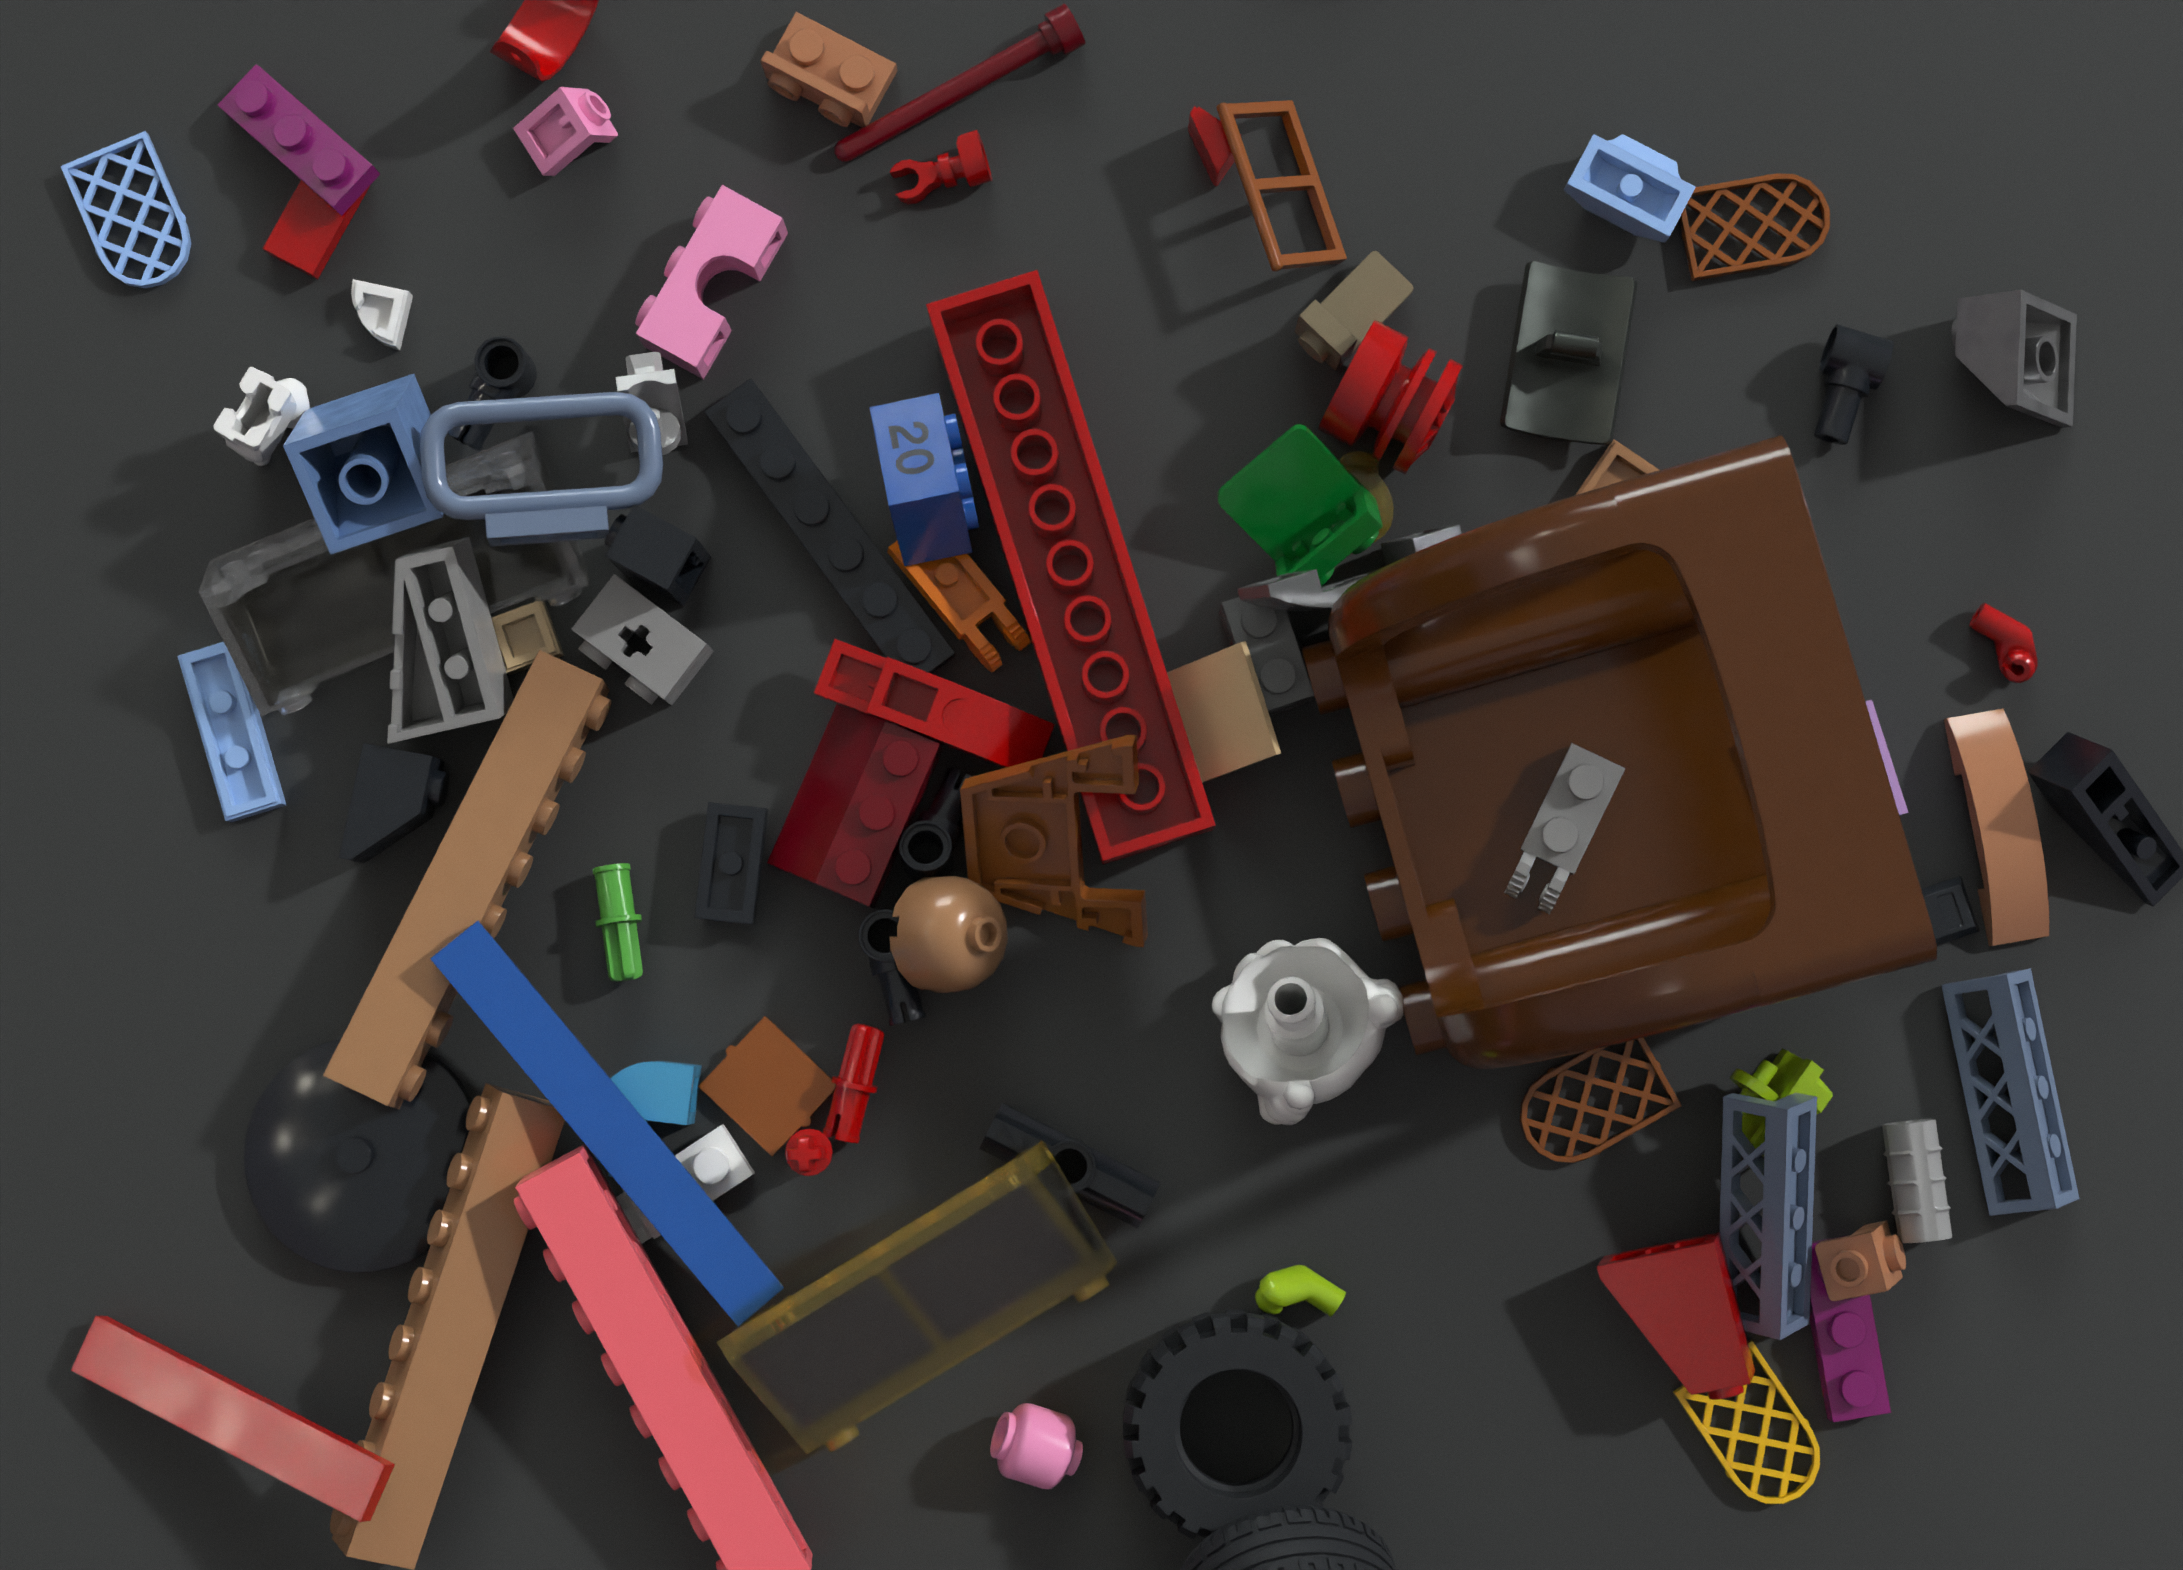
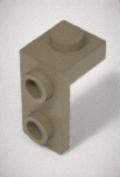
M1373 251L1321 304L1315 299L1299 315L1295 328V333L1299 336L1297 340L1314 360L1319 363L1325 361L1336 371L1359 348L1373 321L1377 320L1383 324L1412 294L1414 287L1379 252Z

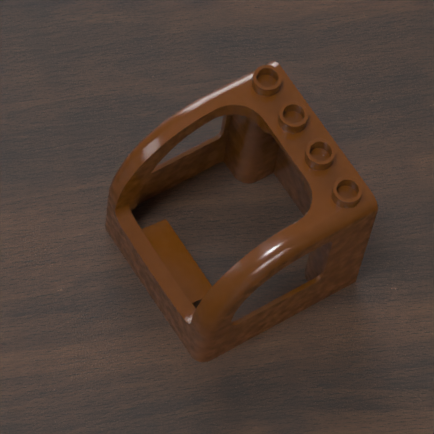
M1782 435L1561 499L1478 527L1424 548L1367 575L1351 585L1333 604L1328 620L1330 640L1302 647L1320 715L1350 707L1361 745V753L1332 761L1350 828L1382 820L1394 866L1364 874L1382 941L1385 942L1414 934L1426 975L1425 980L1398 987L1403 996V1011L1417 1056L1447 1048L1455 1060L1470 1068L1493 1069L1523 1065L1704 1023L1937 960V946L1931 920L1797 469L1788 444ZM1571 743L1626 769L1575 874H1569L1549 915L1538 910L1539 898L1545 885L1550 883L1557 869L1556 866L1536 857L1529 872L1530 878L1523 892L1519 893L1517 898H1513L1504 892L1524 852L1520 848Z

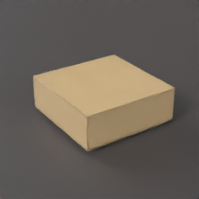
M542 599L491 617L507 674L512 675L529 669L539 650L556 658L564 656L546 603Z

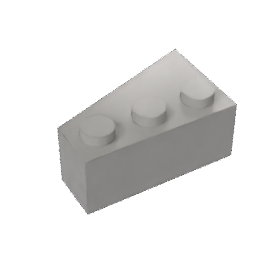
M470 538L416 549L395 560L392 634H395L394 669L390 671V689H393L391 724L388 725L387 744L501 718L508 712L514 698Z

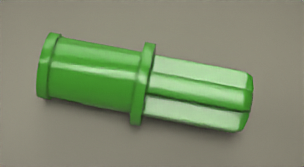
M629 863L609 864L593 869L600 911V919L595 921L596 928H602L608 977L611 981L616 982L634 980L641 977L643 973L636 924L642 922V917L640 914H635Z

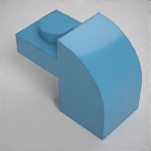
M669 1061L641 1062L620 1070L610 1078L647 1123L648 1121L681 1125L695 1123L702 1065Z

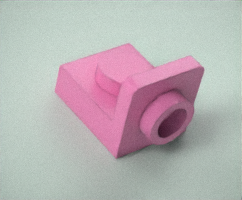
M559 87L513 127L543 176L557 175L594 142L610 143L618 136L616 129L609 120L611 113L606 103L596 93L582 88Z

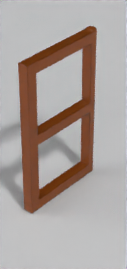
M1293 100L1228 104L1223 102L1218 104L1216 108L1272 271L1277 272L1282 269L1339 264L1345 261L1347 257ZM1281 116L1301 175L1255 179L1235 119ZM1307 190L1327 250L1281 255L1261 194Z

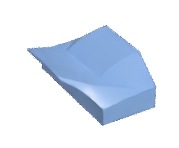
M1593 134L1564 191L1585 210L1635 236L1665 243L1696 187L1680 178L1676 161L1623 134L1608 141Z

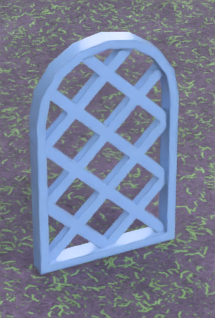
M146 131L60 166L94 244L95 252L112 276L128 286L146 289L164 285L180 273L188 261L191 239L186 217L180 209L151 138ZM136 146L131 160L115 155ZM145 147L156 170L139 164ZM109 160L127 167L120 186L102 179ZM99 161L93 176L78 170ZM135 171L154 177L146 196L128 190ZM73 176L90 182L84 198H82ZM161 183L171 206L154 200ZM98 186L116 192L109 212L91 205ZM124 196L143 203L135 222L117 215ZM151 206L169 213L161 232L143 225ZM88 212L105 218L99 235ZM176 218L180 225L182 240L169 236ZM113 222L132 229L124 248L106 241ZM140 232L158 239L150 258L132 251ZM166 242L181 248L180 255L173 266L158 261ZM104 248L121 254L115 268L108 260ZM129 258L147 264L141 280L127 278L122 275ZM155 268L164 271L160 276L151 278Z

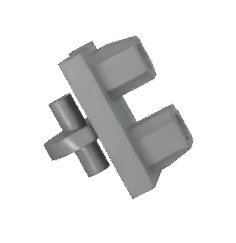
M659 352L627 356L626 366L628 375L615 377L617 392L629 393L640 398L656 414L661 432L662 455L670 453L677 446L687 445V434L675 370H663L661 353ZM623 416L631 453L638 452L635 425L630 419Z

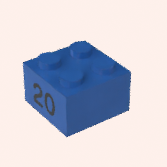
M939 393L869 407L888 505L904 567L972 553L968 530L979 528L956 414L944 416Z

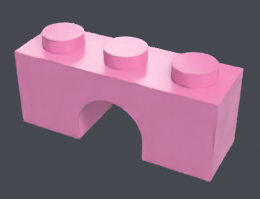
M724 185L720 187L714 199L708 196L701 203L693 220V227L696 228V231L686 248L680 245L674 250L664 271V276L668 279L657 297L650 295L645 300L635 322L639 327L636 335L645 348L661 353L663 358L703 380L732 331L724 316L703 304V292L706 284L713 276L727 270L743 272L760 282L788 234L782 217Z

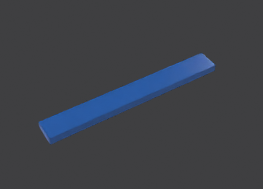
M476 921L430 958L738 1327L784 1288L782 1283L479 921Z

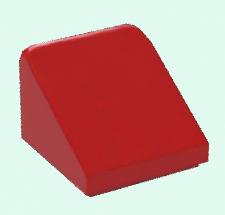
M1194 106L1189 114L1188 132L1212 183L1217 187L1235 161L1221 121L1199 106L1198 108Z

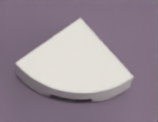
M353 279L351 288L352 302L361 323L379 342L400 351L413 295L406 290Z

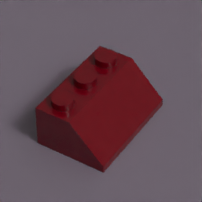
M836 704L767 863L874 909L900 851L901 835L911 825L943 752L941 745L888 721Z

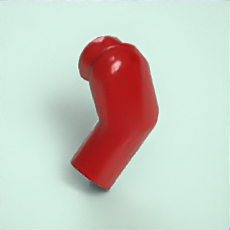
M1982 603L1973 615L1969 627L1994 641L1999 668L2007 680L2014 683L2028 681L2038 667L2037 653L2031 630L2026 625L1989 604Z

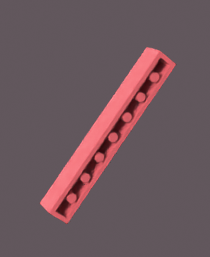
M583 1144L522 1177L515 1187L519 1193V1196L514 1198L517 1212L529 1230L537 1227L548 1246L547 1249L543 1250V1256L550 1272L558 1282L567 1280L577 1298L572 1303V1308L580 1326L588 1335L596 1332L606 1350L605 1353L601 1354V1361L605 1371L615 1386L618 1387L624 1384L635 1403L629 1408L633 1421L645 1439L653 1435L664 1455L658 1459L666 1481L674 1491L679 1488L683 1489L692 1508L687 1510L692 1528L702 1542L711 1540L721 1558L716 1561L717 1570H811L813 1554L590 1149Z

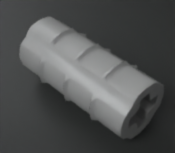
M1936 1119L1908 1120L1882 1124L1886 1150L1883 1155L1887 1157L1890 1179L1887 1184L1891 1186L1894 1207L1891 1213L1895 1215L1897 1235L1901 1242L1923 1243L1952 1238L1949 1216L1951 1207L1947 1202L1945 1180L1947 1178L1943 1174L1940 1153L1943 1148L1939 1146Z

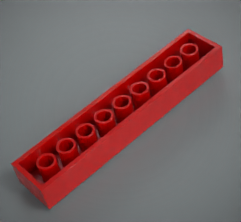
M1038 270L926 304L929 321L1065 749L1069 751L1125 735L1137 736L1139 784L1135 794L1079 792L1102 865L1212 831L1216 824Z

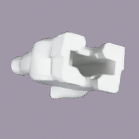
M249 367L239 383L240 388L246 394L241 406L236 412L233 409L224 408L213 426L214 430L225 439L228 447L246 460L254 462L258 466H264L269 464L271 454L282 439L286 428L294 429L304 411L310 409L307 388L302 382L294 378L275 381L273 376L254 367Z

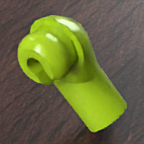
M1294 1265L1269 1272L1260 1281V1288L1255 1293V1301L1263 1312L1275 1315L1280 1313L1283 1307L1305 1300L1332 1317L1342 1303L1346 1292L1304 1265Z

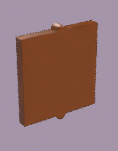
M764 1016L737 1046L730 1045L726 1048L727 1056L698 1086L773 1157L801 1126L809 1127L812 1124L811 1116L834 1092L836 1084L832 1083V1078L769 1018Z

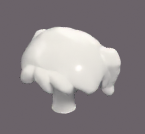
M1325 938L1304 940L1296 945L1285 940L1267 942L1257 953H1250L1240 961L1234 971L1232 983L1218 991L1212 1001V1011L1222 1023L1220 1037L1229 1065L1257 1094L1259 1111L1262 1118L1275 1125L1296 1124L1305 1118L1313 1104L1329 1101L1350 1089L1380 1052L1386 1028L1400 1020L1404 1013L1403 996L1394 982L1388 979L1377 980L1369 978L1349 955L1335 943Z

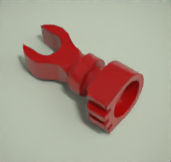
M978 130L958 136L956 145L959 155L950 157L947 152L937 155V162H917L908 159L896 163L890 170L893 179L908 174H916L919 177L915 188L895 194L897 198L906 204H917L924 200L931 191L940 187L941 184H945L947 189L958 186L957 179L966 177L970 187L991 182V170Z

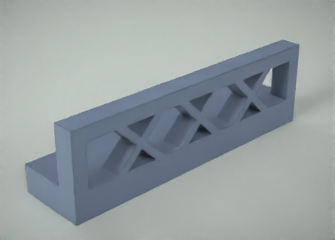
M2031 968L1941 985L1989 1216L2057 1209L2079 1200ZM1981 990L1988 991L1992 1015L1983 1029L1967 1017L1962 993ZM1995 1030L1997 1034V1039L1992 1036ZM1971 1035H1972L1974 1038H1976V1040H1975V1042H1974L1973 1044H1972ZM1985 1046L2002 1058L2004 1074L1996 1086L1980 1076L1976 1059ZM2007 1088L2009 1091L2010 1098L2004 1094ZM1983 1093L1988 1096L1986 1101H1984ZM1997 1104L2014 1116L2017 1131L2008 1145L1995 1136L1990 1129L1988 1117ZM2019 1146L2021 1148L2022 1155L2016 1152ZM1995 1151L2000 1154L1998 1160L1996 1158ZM2009 1162L2026 1174L2031 1197L2005 1200L2000 1175Z
M1795 1092L1777 1101L1731 1093L1723 1097L1719 1233L1736 1298L1737 1287L1746 1280L1760 1299L1759 1316L1740 1312L1745 1331L1781 1340L1809 1325L1817 1097ZM1742 1112L1765 1117V1142L1756 1149L1742 1132ZM1749 1166L1763 1184V1200L1753 1206L1740 1188L1741 1173ZM1747 1223L1762 1242L1761 1257L1754 1263L1750 1261L1739 1246V1230Z

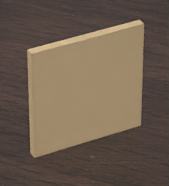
M1246 641L1167 672L1202 783L1281 754Z

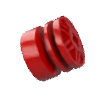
M1374 320L1345 372L1319 424L1318 430L1352 446L1367 427L1370 426L1379 431L1374 444L1372 458L1380 461L1393 438L1404 444L1393 469L1406 474L1409 467L1426 450H1429L1455 400L1458 375L1463 365L1450 359L1437 382L1425 376L1437 351L1429 348L1411 369L1402 364L1409 337Z

